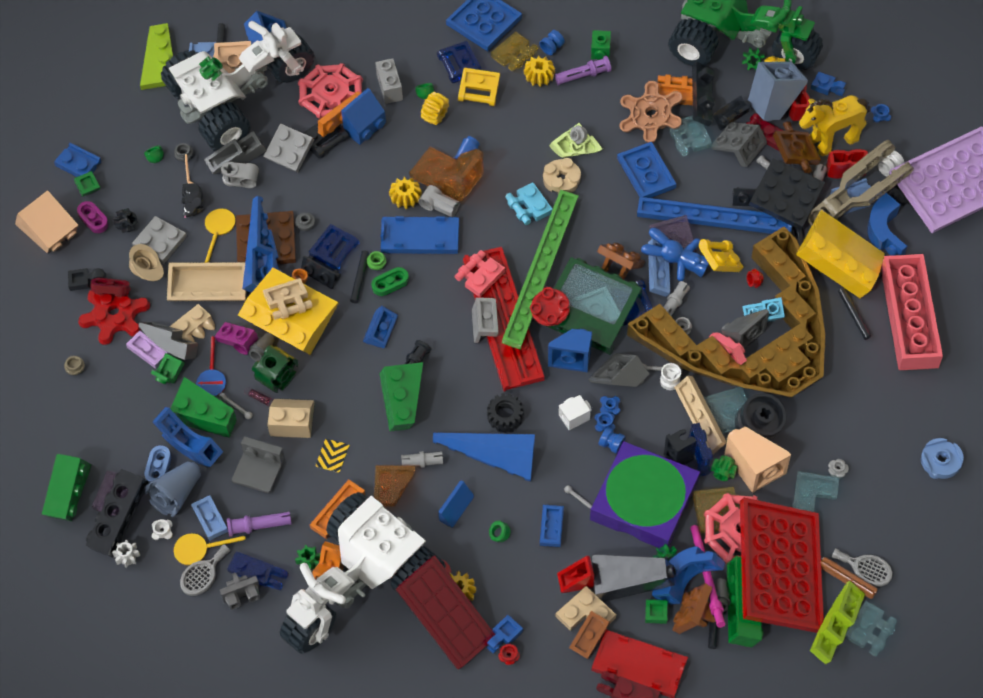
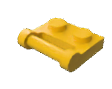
M464 68L458 101L464 102V100L495 106L500 73ZM466 88L491 93L490 96L466 93Z
M708 239L700 240L699 248L713 271L740 272L744 268L740 258L732 250L733 244L731 241L711 242ZM712 249L722 250V252L712 251Z

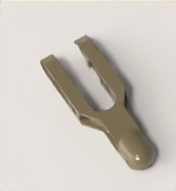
M890 140L884 141L844 172L839 189L811 210L808 216L810 226L813 225L821 210L834 219H838L852 207L870 206L910 175L914 170L913 166L909 162L903 164L897 170H892L888 177L881 182L878 181L859 197L850 198L847 194L848 187L895 150L896 147Z

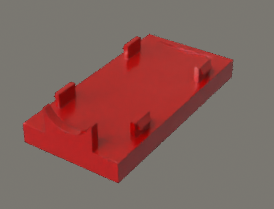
M606 630L591 671L600 674L607 671L618 677L621 676L659 690L661 695L675 698L688 657Z

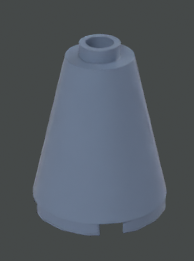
M187 461L148 483L145 487V494L149 493L151 505L163 515L170 513L172 514L171 517H174L201 476L200 468L196 463Z

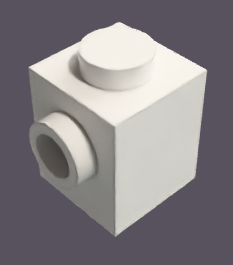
M580 395L575 398L570 397L563 404L559 405V416L568 430L590 420L591 406Z

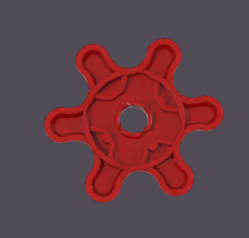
M90 290L87 299L94 305V309L89 313L82 314L79 317L78 323L82 328L99 327L101 330L98 336L99 343L108 345L112 342L114 334L118 331H125L132 337L139 331H142L139 324L135 322V316L140 312L147 311L150 308V302L146 298L130 299L128 297L129 293L125 296L117 297L114 294L98 295ZM115 308L119 310V312L115 315H110L108 313Z

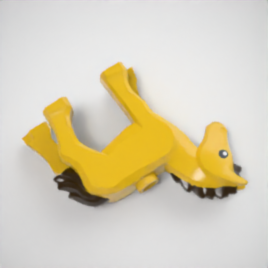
M849 95L835 102H830V100L826 99L819 101L814 99L808 100L810 105L799 121V125L802 129H807L813 125L810 137L813 143L821 141L817 146L819 149L818 153L821 156L828 155L832 151L835 132L851 125V128L844 135V139L851 145L859 141L860 134L867 124L865 116L871 111V106H869V102L866 99H858L856 96Z

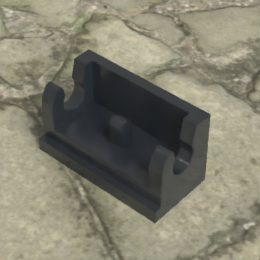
M685 429L679 430L672 435H666L664 456L682 465L694 460L696 439L694 437H690L687 440L680 439L681 435L686 434Z

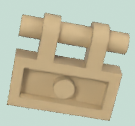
M301 278L263 290V295L270 310L277 307L279 309L272 312L274 320L279 318L285 319L291 314L306 312V309L313 307L311 300L302 301V299L308 298V294ZM295 302L296 305L286 308V304Z

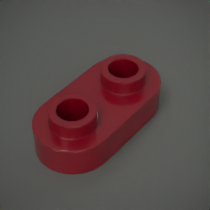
M95 278L91 280V291L98 295L114 294L117 297H122L130 292V283L126 280Z

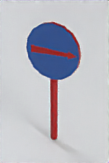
M212 336L210 370H206L199 375L196 385L215 397L224 391L226 379L221 372L214 370L215 337Z

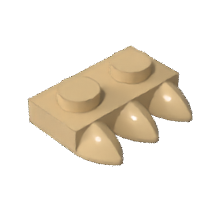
M199 304L170 326L183 330L182 338L194 341L192 335L204 339L205 332L203 328L215 330V324L211 315Z

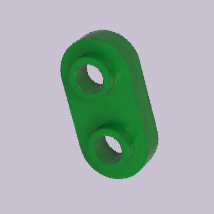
M397 267L375 277L371 283L373 293L378 296H385L406 286L409 281L408 272L404 268Z

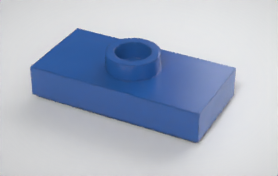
M543 505L540 546L561 547L564 506Z

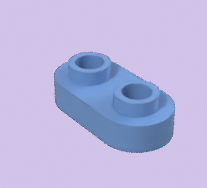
M156 446L151 450L144 472L145 478L149 483L157 479L153 478L154 475H159L160 477L168 472L171 454L167 447Z

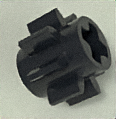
M129 208L116 211L117 216L113 218L115 227L121 230L122 233L135 230L134 225L138 223L136 214L130 211Z

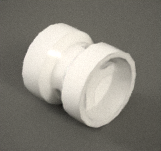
M893 151L878 163L877 166L879 171L887 177L890 175L889 172L892 168L904 163V159L898 152Z
M668 363L661 369L660 384L666 390H675L674 387L680 383L681 369L674 363Z

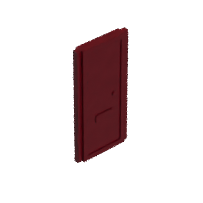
M436 556L428 559L396 588V591L457 670L467 664L495 636L494 632Z

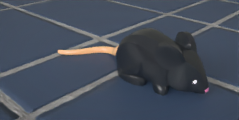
M185 154L188 184H183L182 196L184 198H182L181 203L185 204L184 218L203 212L204 207L200 206L203 200V191L199 185L190 181L187 154Z

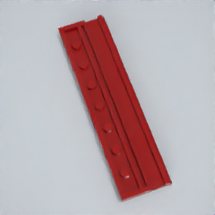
M498 247L485 250L483 252L486 256L482 259L484 262L491 257L505 267V273L481 297L473 293L475 300L476 297L496 299L498 334L497 337H486L503 392L508 389L544 381V374L529 328L521 349L502 343L519 297L503 248ZM464 255V265L470 261L471 256ZM475 266L470 272L474 274L479 268Z

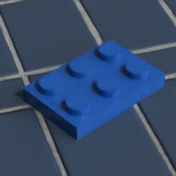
M652 142L617 154L619 163L639 197L652 198L676 188L675 180Z

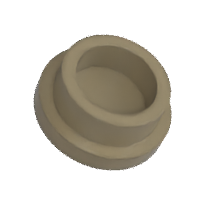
M70 356L67 358L64 368L68 374L78 375L84 370L85 364L80 357Z

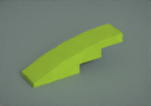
M851 581L846 583L834 601L810 649V652L824 664L831 662L837 645L844 641L848 627L854 625L865 596Z

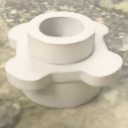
M164 519L154 521L152 523V538L154 540L159 538L170 539L173 535L171 532L172 522Z

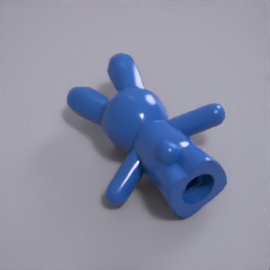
M651 228L649 230L650 237L663 247L645 244L641 247L643 254L662 257L669 263H677L678 281L685 279V268L702 278L709 263L705 256L693 252L699 246L700 239H694L687 247L683 248L678 241L670 240L659 229Z

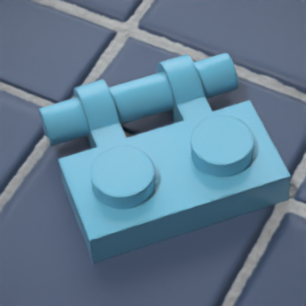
M533 182L518 189V197H514L512 193H508L505 196L509 207L515 210L519 221H523L525 225L531 223L530 217L533 216L537 222L550 215L553 210ZM524 204L527 209H523L521 205Z

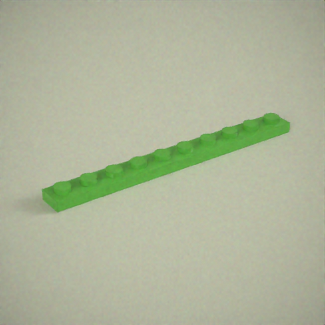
M560 189L503 336V344L521 349L533 318L530 310L531 302L544 289L579 195Z

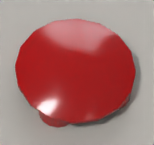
M546 287L534 297L530 310L533 318L539 324L555 326L567 318L570 311V303L568 297L563 292Z

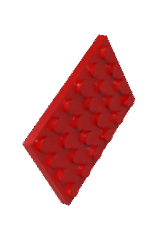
M743 497L740 500L743 619L818 633L824 621L819 513Z

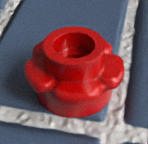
M757 269L749 271L746 277L748 285L758 288L763 283V274Z
M512 644L502 646L498 654L499 660L505 662L506 665L514 664L520 657L517 647Z

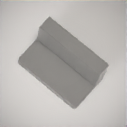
M476 297L472 308L474 343H478L481 336L497 337L498 322L495 298Z

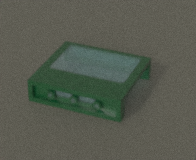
M570 257L554 289L563 292L568 297L570 303L569 314L560 324L546 327L562 334L571 329L591 331V347L611 355L614 350V341L637 297L640 299L642 297V288L633 281L627 282L622 280L617 274L611 275L606 273L599 266L593 267L580 258L574 259Z

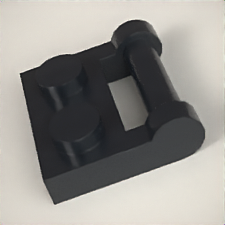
M318 123L303 133L314 139L310 151L319 159L325 155V152L342 140L346 141L349 139L347 131L340 126L336 127L333 132L328 133L326 136H321L318 133Z

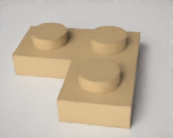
M586 586L556 613V618L571 631L584 618H587L591 611L605 618L610 623L616 618V614Z

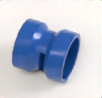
M552 30L547 38H543L539 42V45L544 53L553 55L556 52V48L564 45L565 40L558 31Z
M607 427L602 433L598 445L604 448L608 447L611 452L617 454L623 441L625 442L626 436L621 433L614 434V430Z

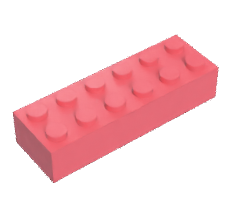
M924 254L884 256L881 273L898 370L939 368L943 354Z

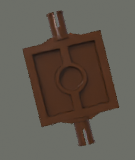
M786 121L783 123L786 131H775L773 138L785 164H800L804 173L808 174L812 171L810 165L819 164L821 161L809 132L794 130L791 122Z

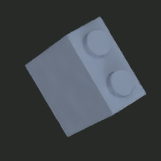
M758 62L748 101H750L754 110L764 121L780 120L805 87L808 80L792 62Z

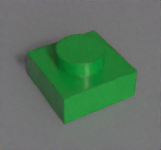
M92 171L74 178V182L82 197L100 190V186Z
M646 600L645 623L667 624L668 601Z

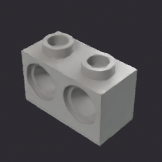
M393 58L375 62L376 75L385 104L402 101V86Z

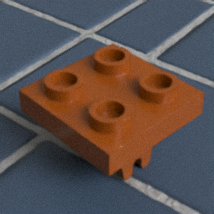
M614 242L613 244L600 245L597 252L606 257L602 269L607 272L613 261L623 266L619 274L622 280H625L629 270L642 268L645 263L641 259L640 254L633 251L627 252L624 250L625 247L619 243Z
M705 583L684 593L680 611L676 613L673 619L675 623L673 631L681 634L695 626L706 627L707 623L703 620L712 623L716 622L715 617L711 614L710 603L708 602L712 590L711 586Z

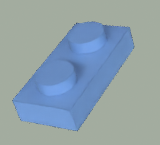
M210 495L191 504L209 541L228 532Z

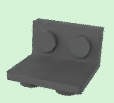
M731 122L716 138L711 148L712 150L734 152L741 167H747L766 145L767 140L759 125Z
M244 436L241 442L243 455L232 477V482L269 494L285 460L282 447Z

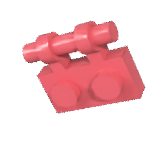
M482 250L477 254H473L470 257V261L466 265H462L454 276L457 281H461L463 278L467 279L465 287L478 297H481L505 273V267L491 257L484 262L482 259L486 254ZM475 266L479 269L474 274L470 272Z

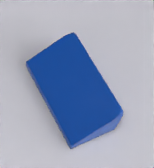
M384 306L376 309L363 342L385 348L398 315Z
M459 481L438 511L439 521L451 528L454 527L474 498L473 493L464 481Z

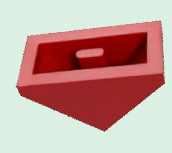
M585 556L557 573L562 593L582 590L586 586L589 589L593 588L594 573L590 556Z

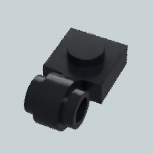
M87 268L68 271L69 290L89 289V283H91L92 279L106 278V273L100 268H96L90 273Z

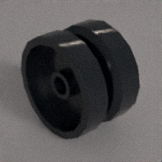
M758 393L749 397L738 410L735 416V426L739 430L747 427L771 441L784 427L787 417L786 411L780 400L773 395Z

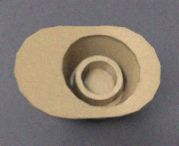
M134 245L129 252V268L131 272L141 279L148 281L160 280L163 277L164 271L157 253L147 245Z

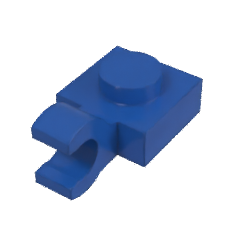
M818 72L811 84V90L825 95L833 92L836 95L842 96L845 92L844 87L846 83L843 81L835 82L836 77Z
M507 615L493 628L495 636L487 642L489 645L487 649L494 654L503 642L511 644L523 632V628Z

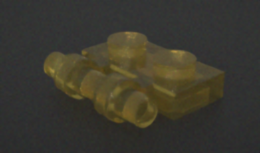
M515 31L491 52V57L502 66L510 63L508 68L514 71L516 68L519 69L525 60L531 59L538 50V47L535 44L528 47L529 41Z

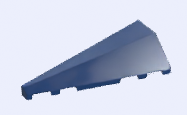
M256 196L252 201L242 287L243 290L251 293L272 268L279 270L272 231L268 230L266 223L268 216L263 211L261 203L264 200L260 196Z
M433 433V443L435 444L440 443L447 446L450 450L460 451L467 457L494 468L495 466L506 470L509 474H516L523 477L526 481H531L535 446L534 434Z

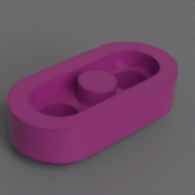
M85 201L77 207L79 218L92 232L102 233L107 230L109 225L107 217L94 203Z

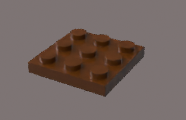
M293 211L267 213L268 219L266 223L268 230L272 231L278 254L277 264L296 263ZM251 214L236 215L237 263H245Z

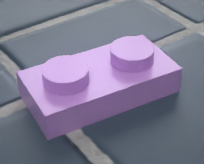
M141 331L126 343L129 350L155 369L159 367L165 353H168L157 346Z

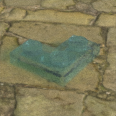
M798 471L793 508L814 512L816 497L836 500L839 478Z

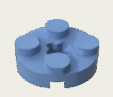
M944 438L929 441L921 454V464L933 479H946L955 476L960 471L964 459L960 447L955 443L947 442V439ZM939 455L947 458L945 462L938 460Z

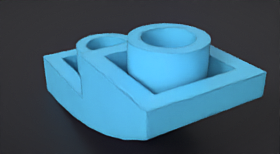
M782 298L764 300L762 303L742 306L744 316L767 309L769 311L767 322L785 318Z

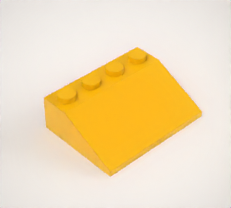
M821 210L796 255L858 298H861L870 292L879 276L885 253Z
M272 268L248 296L238 316L311 355L339 303L303 284L308 298L302 299V301L311 300L313 307L306 309V312H297L289 315L288 318L274 320L272 312L279 309L277 307L270 310L263 295V290L296 279ZM295 302L286 304L285 306L287 308L296 304Z

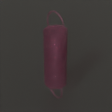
M253 389L248 392L250 397L265 405L271 399Z

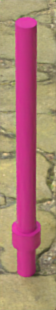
M693 525L690 530L695 547L698 546L705 552L699 527ZM711 571L702 572L705 583L712 587L709 595L711 614L715 617L717 627H724V609L722 602L718 599Z

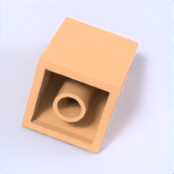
M48 190L17 214L15 223L46 253L59 249L62 246V241L66 238L70 240L77 234L76 230L78 228V224Z
M747 427L730 432L725 449V456H729L735 461L734 465L738 466L736 469L737 473L752 493L787 474L791 454Z

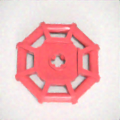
M343 63L326 66L318 64L303 79H299L300 99L298 103L301 107H305L315 114L317 118L321 119L357 91L362 93L363 78L345 67ZM355 85V92L349 91V86ZM307 88H312L311 94L307 95ZM334 88V91L328 92L327 89ZM314 100L319 103V108L313 105L311 101Z
M726 493L721 500L704 513L706 517V539H704V542L724 560L726 565L737 556L733 555L735 550L741 552V533L737 531L736 525L740 526V509L735 507L734 504H740V500L743 497L758 500L755 495L739 496ZM725 506H728L730 510L724 516L718 514ZM714 520L720 523L719 533L715 535ZM722 539L730 547L729 552L716 540Z

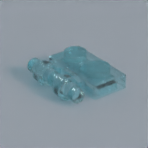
M693 116L681 119L682 123L678 129L670 128L669 133L675 139V146L682 156L688 155V147H692L694 152L712 147V142L704 125L693 120ZM686 134L687 139H682L681 135Z
M865 601L858 612L854 625L850 626L846 632L845 639L861 648H864L867 642L872 644L869 652L877 656L885 648V641L888 636L892 635L895 631L894 626L897 620L894 617H889L888 621L881 619L885 611ZM876 627L882 630L878 637L872 634Z

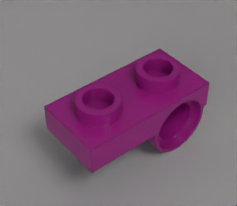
M227 322L223 324L214 336L217 342L231 345L243 355H247L250 347L259 339L255 330Z

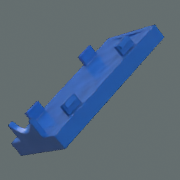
M382 217L381 253L458 254L459 217Z

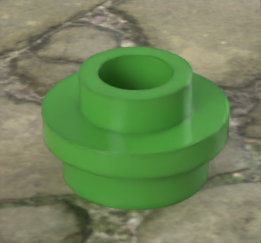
M379 251L372 252L367 258V265L373 270H380L386 265V257Z

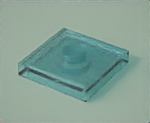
M737 387L704 397L721 432L725 433L735 430L736 413L747 401L743 388Z

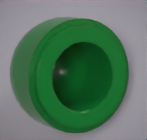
M424 83L416 86L415 91L419 98L427 99L428 95L434 92V87L432 83Z
M158 145L146 150L144 155L150 163H158L164 158V151Z
M502 521L492 523L489 529V536L493 541L504 542L509 539L511 529L507 523ZM501 527L502 532L500 536L496 537L494 534L495 530Z

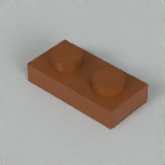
M591 611L569 648L589 659L610 622Z

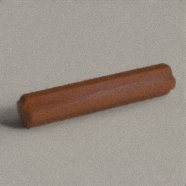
M822 558L821 569L844 583L851 581L865 596L870 599L874 598L878 591L875 586L829 558Z

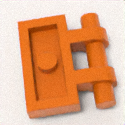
M666 74V76L658 75L657 84L660 95L666 96L673 91H678L682 95V100L679 104L693 105L692 78H688V76L671 77L669 74Z

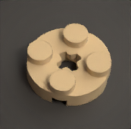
M570 158L554 160L545 165L543 182L549 191L552 192L553 190L559 194L561 189L572 193L578 188V184L581 181V171ZM561 174L566 175L565 179L558 178V176Z

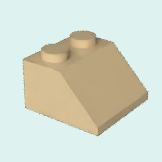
M274 399L270 405L268 417L270 436L311 438L314 400Z

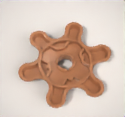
M649 81L645 84L643 96L639 98L631 95L623 96L620 103L623 107L629 109L631 114L627 119L621 121L620 129L625 133L638 128L643 130V138L647 143H654L656 141L659 129L665 127L678 129L681 126L682 120L679 116L672 114L671 109L681 102V93L673 91L666 96L660 95L657 82ZM649 110L656 111L652 117L646 115Z

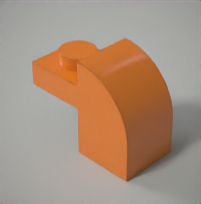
M327 541L323 543L320 561L312 572L315 580L332 567H338L343 570L344 565L341 562L339 545Z

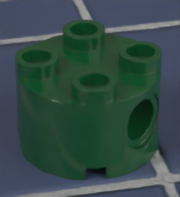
M269 345L265 349L260 361H256L252 367L254 378L273 392L279 393L278 389L284 390L294 378L296 371L293 369L294 366L298 367V360L279 347Z

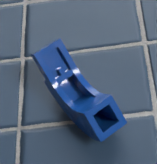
M885 193L872 207L867 227L868 237L872 245L881 251L886 249L890 256L905 255L907 245L898 239L889 230L887 225L898 215L900 204Z
M165 407L153 420V424L163 433L161 436L170 445L198 464L211 467L223 453L221 448L211 438L200 436L189 429L169 407Z
M698 546L683 550L669 560L676 569V577H674L675 586L653 590L652 596L657 600L668 601L667 605L681 604L684 589L695 575L706 571L724 570L725 562L716 553L711 551L704 552Z

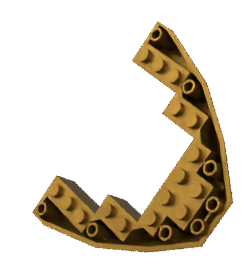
M785 227L780 228L753 245L751 258L782 291L775 295V298H782L785 318L782 319L791 327V330L747 357V361L742 365L736 363L713 335L696 345L661 304L628 323L627 336L669 362L680 366L682 369L728 385L793 397L824 376L825 329L819 289L807 262L796 255L800 248L796 238Z

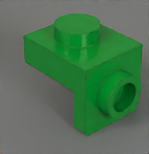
M165 353L157 371L152 370L151 374L155 375V380L166 385L167 382L174 384L185 362Z

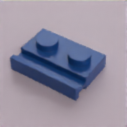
M69 143V147L64 149L54 161L56 167L76 177L90 171L93 173L97 168L96 166L102 162L100 157L72 143Z

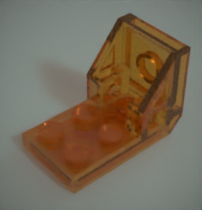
M430 146L409 172V175L426 186L433 185L439 188L442 194L450 198L463 201L484 174L483 152L474 149L460 154L456 160Z

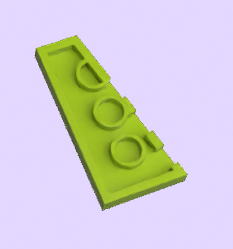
M168 23L149 27L140 82L141 90L166 86L161 79V72L166 62L173 57Z

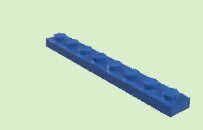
M645 197L639 198L637 217L769 234L776 232L782 227H785L790 233L792 229L791 225L764 212Z

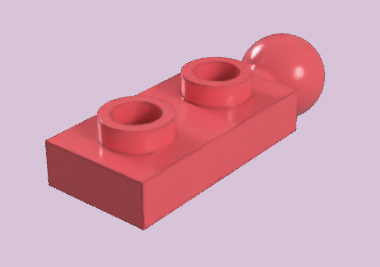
M718 332L712 333L709 336L713 335L736 363L742 365L747 361L744 356L745 350L740 343H735L730 337H725Z

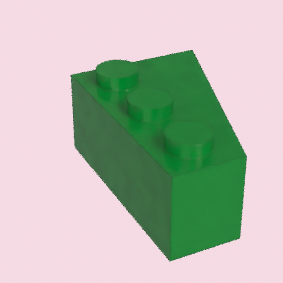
M423 362L385 366L379 373L390 432L408 430L415 423Z
M184 377L170 409L188 427L230 438L237 421L234 409Z
M62 454L56 455L42 515L72 522L73 517L77 513V505L92 464L78 457Z

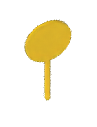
M216 209L206 216V229L214 235L205 263H209L217 235L227 234L235 226V216L227 209Z
M186 534L175 543L174 555L181 564L191 565L205 557L207 548L243 541L246 537L241 536L206 544L200 535Z

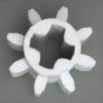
M127 540L120 544L117 543V549L112 551L113 556L116 557L117 565L122 563L127 568L128 565L136 564V557L140 556L139 551L136 550V543L130 544Z

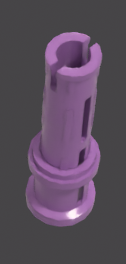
M604 56L603 59L597 61L590 60L587 62V65L556 73V83L560 85L585 76L595 77L598 73L611 72L610 61L607 56ZM580 72L579 74H575V75H572V76L567 77V75H571V74Z
M290 512L252 518L245 515L244 518L232 520L227 518L229 537H232L233 534L244 532L250 534L252 530L291 525Z

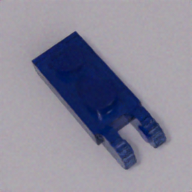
M237 551L227 568L229 573L236 572L239 577L246 575L247 579L256 576L259 585L269 586L277 590H281L283 585L281 582L272 579V574L285 579L289 575L287 571L279 567H274V565Z

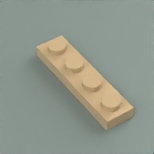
M687 376L674 388L707 453L714 454L727 442L693 376Z

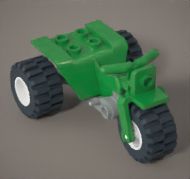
M685 0L682 4V21L678 22L669 39L668 46L672 55L677 57L679 61L684 62V64L692 66L697 61L705 66L710 62L719 44V37L716 36L717 33L715 31L727 35L730 40L737 38L742 40L743 43L749 42L755 47L760 48L765 45L772 32L777 33L779 29L772 44V52L775 58H784L786 62H792L798 70L802 71V69L808 70L813 67L822 50L823 40L819 37V33L813 29L815 22L804 18L802 14L803 7L798 6L795 11L791 10L792 0H784L782 9L780 7L762 5L756 10L755 14L748 13L746 0Z

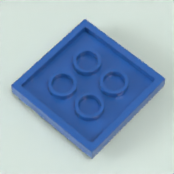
M466 0L446 19V25L488 52L522 19V13L501 0Z

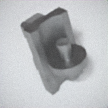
M236 572L232 573L233 580L226 582L227 587L220 589L224 603H227L231 610L241 606L239 598L247 595L249 602H255L260 599V587L256 576L247 579V576L244 575L238 578Z

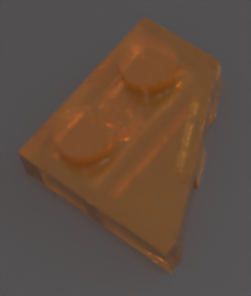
M376 465L374 498L383 506H396L416 472L415 466Z

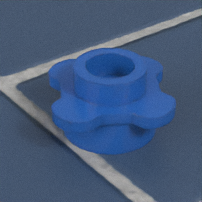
M878 104L876 107H872L873 120L875 122L890 121L889 107L885 104Z
M601 397V413L608 412L613 415L620 413V408H618L620 399L618 397Z
M608 412L596 414V431L601 432L607 427L615 430V425L613 424L615 416Z

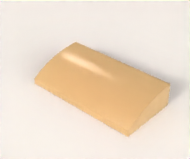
M169 263L167 301H246L247 291L242 289L245 263Z

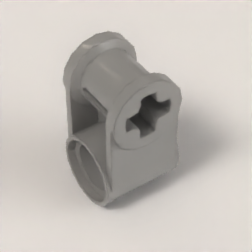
M226 162L222 165L221 172L225 185L254 188L256 186L259 168L255 164Z

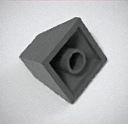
M764 309L736 318L731 323H726L721 329L722 335L730 337L735 343H740L745 350L765 332L769 311Z
M614 353L588 380L592 383L637 387L644 382L649 372L637 355Z

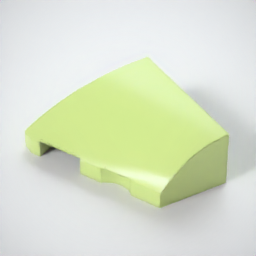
M571 129L549 145L562 158L595 153L602 150V147L593 136L590 137L588 133L587 139L584 142L576 144L570 137Z

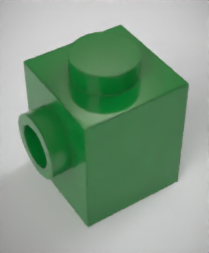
M593 30L591 59L600 60L604 56H607L609 59L611 31Z

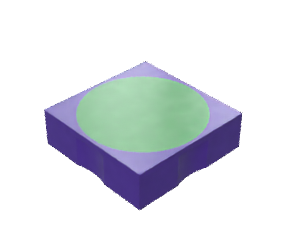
M623 441L591 507L590 520L613 530L628 533L640 541L657 548L664 547V544H667L669 548L678 529L681 515L688 507L699 483L700 471Z

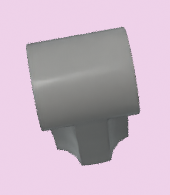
M433 185L427 187L418 201L424 209L428 211L435 209L450 217L455 216L459 207V201L442 194L441 190Z

